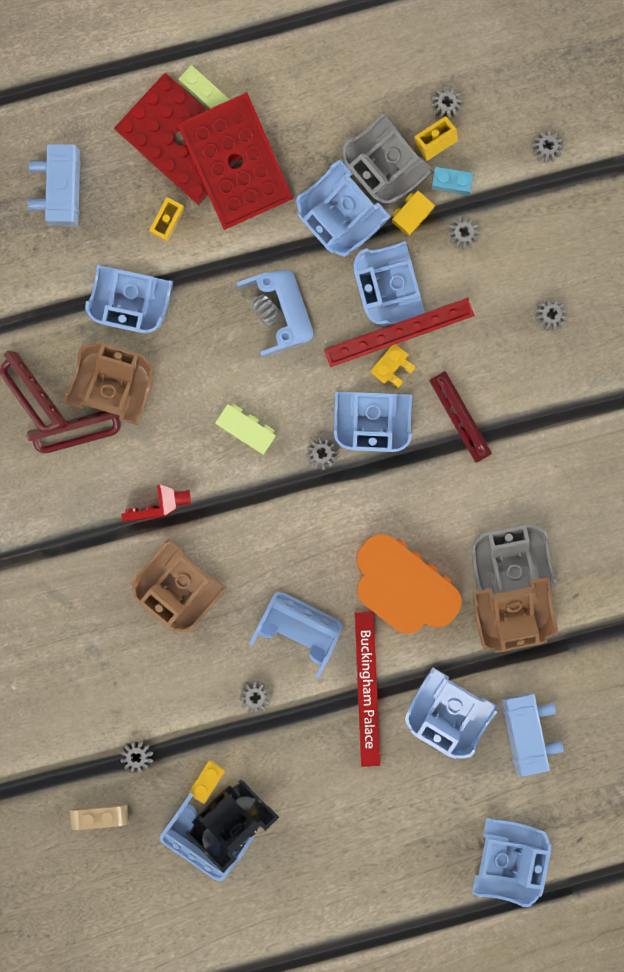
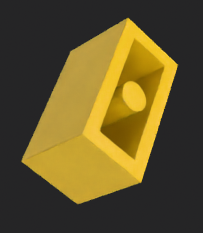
M446 116L414 136L416 149L426 161L458 141L457 129Z
M419 191L415 194L410 193L405 199L406 204L403 208L398 207L392 214L394 217L392 223L408 237L435 207Z
M166 197L149 230L150 235L168 243L185 210L184 206Z
M209 759L188 794L191 792L194 794L193 798L205 804L226 769Z

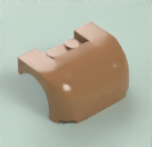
M95 341L94 344L82 345L78 351L75 373L71 385L65 393L64 403L83 409L84 405L119 415V420L138 425L149 396L154 366L142 354L103 342Z
M168 539L149 563L133 578L131 582L132 591L136 601L167 628L174 632L188 633L206 615L227 588L213 576L210 578L182 554L183 550Z
M549 577L529 580L530 587L518 588L517 590L507 592L502 591L497 594H493L491 588L472 592L475 619L484 650L493 649L495 653L543 644L547 642V638L553 635L557 636L558 627L552 608V588Z

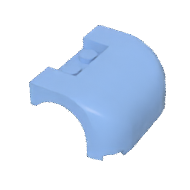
M340 159L330 166V169L320 180L301 193L295 202H297L299 210L298 216L325 248L332 254L336 253L345 257L372 237L391 216L379 203L374 205L350 178L353 173Z
M406 241L377 250L366 248L358 253L353 264L354 273L367 317L373 323L380 326H389L425 313Z
M97 265L92 294L89 301H86V312L92 320L103 325L139 333L154 332L164 322L173 281Z
M335 392L334 437L336 442L341 447L354 451L396 452L406 448L412 438V395Z
M432 667L409 706L405 718L406 724L414 736L454 759L470 758L475 753L478 742L486 727L497 714L499 706L484 697L478 698L448 680L449 677Z
M486 817L483 837L486 839L479 875L475 874L472 894L477 897H491L510 901L522 907H532L531 905L536 902L539 896H542L550 859L551 844L549 843L548 836L545 834L546 832L526 824Z

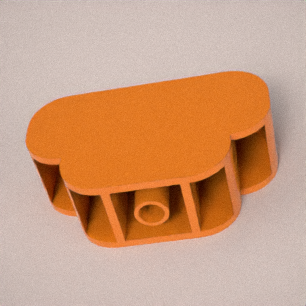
M377 534L368 538L360 547L356 556L357 567L363 574L357 584V595L360 601L395 630L404 634L415 633L424 624L440 628L451 623L459 613L462 605L459 591L451 585L453 581L445 574L440 576L436 573L438 569L430 562L425 564L421 561L422 556L415 550L410 552L406 549L407 544L400 538L395 540L386 534Z

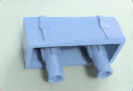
M48 144L47 161L30 160L29 162L30 173L46 172V199L29 198L28 210H45V222L50 226L78 227L80 215L81 150L76 145Z
M532 693L501 698L516 774L523 777L550 771L547 756L563 753V744L561 741L544 744L539 718L556 715L554 703L537 706L535 694Z

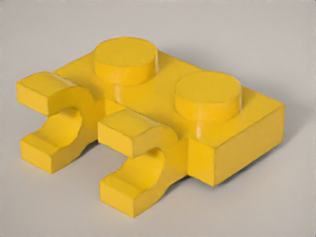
M395 344L388 349L370 371V374L384 385L389 381L399 389L403 381L394 375L397 369L401 366L409 374H412L416 368L406 360L409 354Z

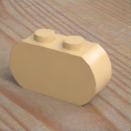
M118 803L70 809L71 830L129 824L128 804Z

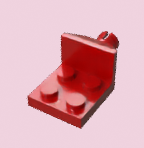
M157 485L160 508L152 505L145 506L143 511H139L138 508L125 509L126 513H121L122 521L129 522L166 517L174 512L178 506L192 504L190 490L177 492L169 487Z

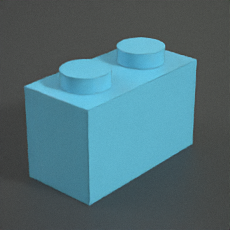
M435 167L431 190L469 196L473 173Z

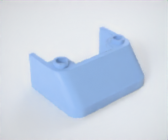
M291 271L267 272L236 282L238 290L257 284L263 292L274 290L277 292L288 326L278 330L276 334L278 346L260 352L262 358L306 344L312 340L313 329L295 276Z
M276 592L249 644L253 646L258 634L264 638H273L276 632L311 649L309 652L310 659L320 665L315 676L319 679L342 632L343 625L338 619L290 595Z
M190 792L160 835V840L165 846L212 879L223 881L239 862L254 836L249 837L238 851L232 853L237 860L222 873L186 835V832H190L193 827L191 822L198 815L196 808L188 804L194 795Z

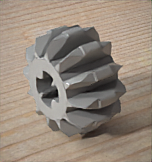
M443 87V93L437 90V96H432L431 98L434 101L431 104V108H436L433 114L436 115L440 112V119L446 115L450 120L451 114L457 117V111L462 110L460 104L463 103V99H457L460 93L453 94L454 88L447 92V88ZM444 100H447V102L450 103L449 107H446V104H444Z
M547 130L546 136L542 131L539 132V137L535 136L533 138L535 143L531 144V148L536 149L532 152V155L539 154L537 160L540 161L543 157L544 163H548L549 158L552 162H555L556 157L562 155L560 151L564 149V146L559 145L563 141L562 138L556 140L555 138L558 134L555 132L553 136H550V130ZM545 143L547 146L551 145L550 150H548V148H543Z
M465 217L461 218V223L458 219H455V225L450 224L449 226L452 231L447 233L450 237L454 236L449 242L454 243L456 241L455 248L462 244L463 250H466V244L472 248L474 246L473 242H478L479 240L476 236L480 235V231L474 230L478 227V224L471 225L473 221L471 218L466 223ZM460 230H467L466 234L468 235V237L466 235L465 237H461Z
M266 294L257 296L251 303L253 311L268 327L276 324L282 317L279 309Z
M546 299V305L541 302L539 304L541 309L535 310L536 313L541 314L535 317V320H542L538 326L541 327L546 324V331L549 330L550 325L552 330L556 331V324L561 328L563 327L561 321L567 320L566 316H562V314L567 313V309L561 310L560 308L564 304L560 303L557 306V299H554L552 304L550 299ZM550 310L556 314L553 319L547 317Z
M320 437L318 440L319 444L317 445L312 440L311 443L314 448L307 446V449L312 451V453H307L306 457L313 458L308 463L312 464L316 461L315 469L318 468L319 464H322L321 468L325 470L324 463H327L331 468L332 463L329 460L337 461V458L331 456L338 454V450L331 451L336 446L335 443L328 446L330 439L327 438L325 444H322V438ZM325 449L327 457L324 458L323 456V459L318 458L319 454L316 452Z
M253 681V688H251L249 683H246L248 691L241 689L240 692L246 694V696H240L239 700H246L241 706L249 705L247 712H250L252 707H254V713L258 714V707L263 712L265 711V707L262 704L270 706L271 703L265 699L272 698V695H265L270 689L267 687L262 690L263 682L260 683L258 688L256 687L257 682ZM254 692L261 696L257 702H253L254 699H250Z
M132 741V748L128 744L124 746L128 752L121 751V755L126 756V758H122L120 761L121 763L128 762L124 767L125 769L132 766L131 773H134L136 768L139 773H142L141 766L147 770L149 766L146 762H153V759L147 758V756L153 755V752L146 753L150 746L146 745L142 748L143 741H139L138 746H136L135 741ZM132 753H135V754L140 753V754H141L140 759H142V760L139 761V760L137 759L136 761H134V760L132 759V758L134 757V755H132Z

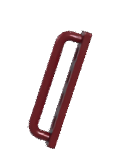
M9 350L5 352L6 360L0 367V375L37 428L46 434L53 432L57 428L65 429L69 424L18 353ZM10 366L14 368L52 421L50 425L46 426L10 377L7 371Z
M444 371L430 379L431 386L474 462L477 463L492 454L490 448L447 372ZM442 389H443V391H444V393H445V395H446L447 398H445V397L442 396V394H441V390H442ZM451 405H452L454 411L456 412V414H453V413L451 412V410H450ZM460 423H462L466 431L460 428ZM470 439H471V441L473 442V444H474L475 447H472V446L469 444V440H470Z
M100 411L67 420L69 425L65 429L57 428L51 433L46 434L39 429L30 430L27 432V439L33 442L38 452L43 454L51 453L117 434L121 427L120 416ZM111 419L113 422V427L107 430L43 446L40 442V438Z

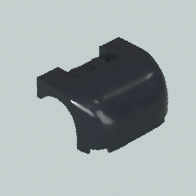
M239 780V784L234 787L229 785L191 822L193 827L190 832H186V835L222 873L237 860L232 854L234 851H238L249 837L254 836L259 827L266 831L279 818L243 780Z

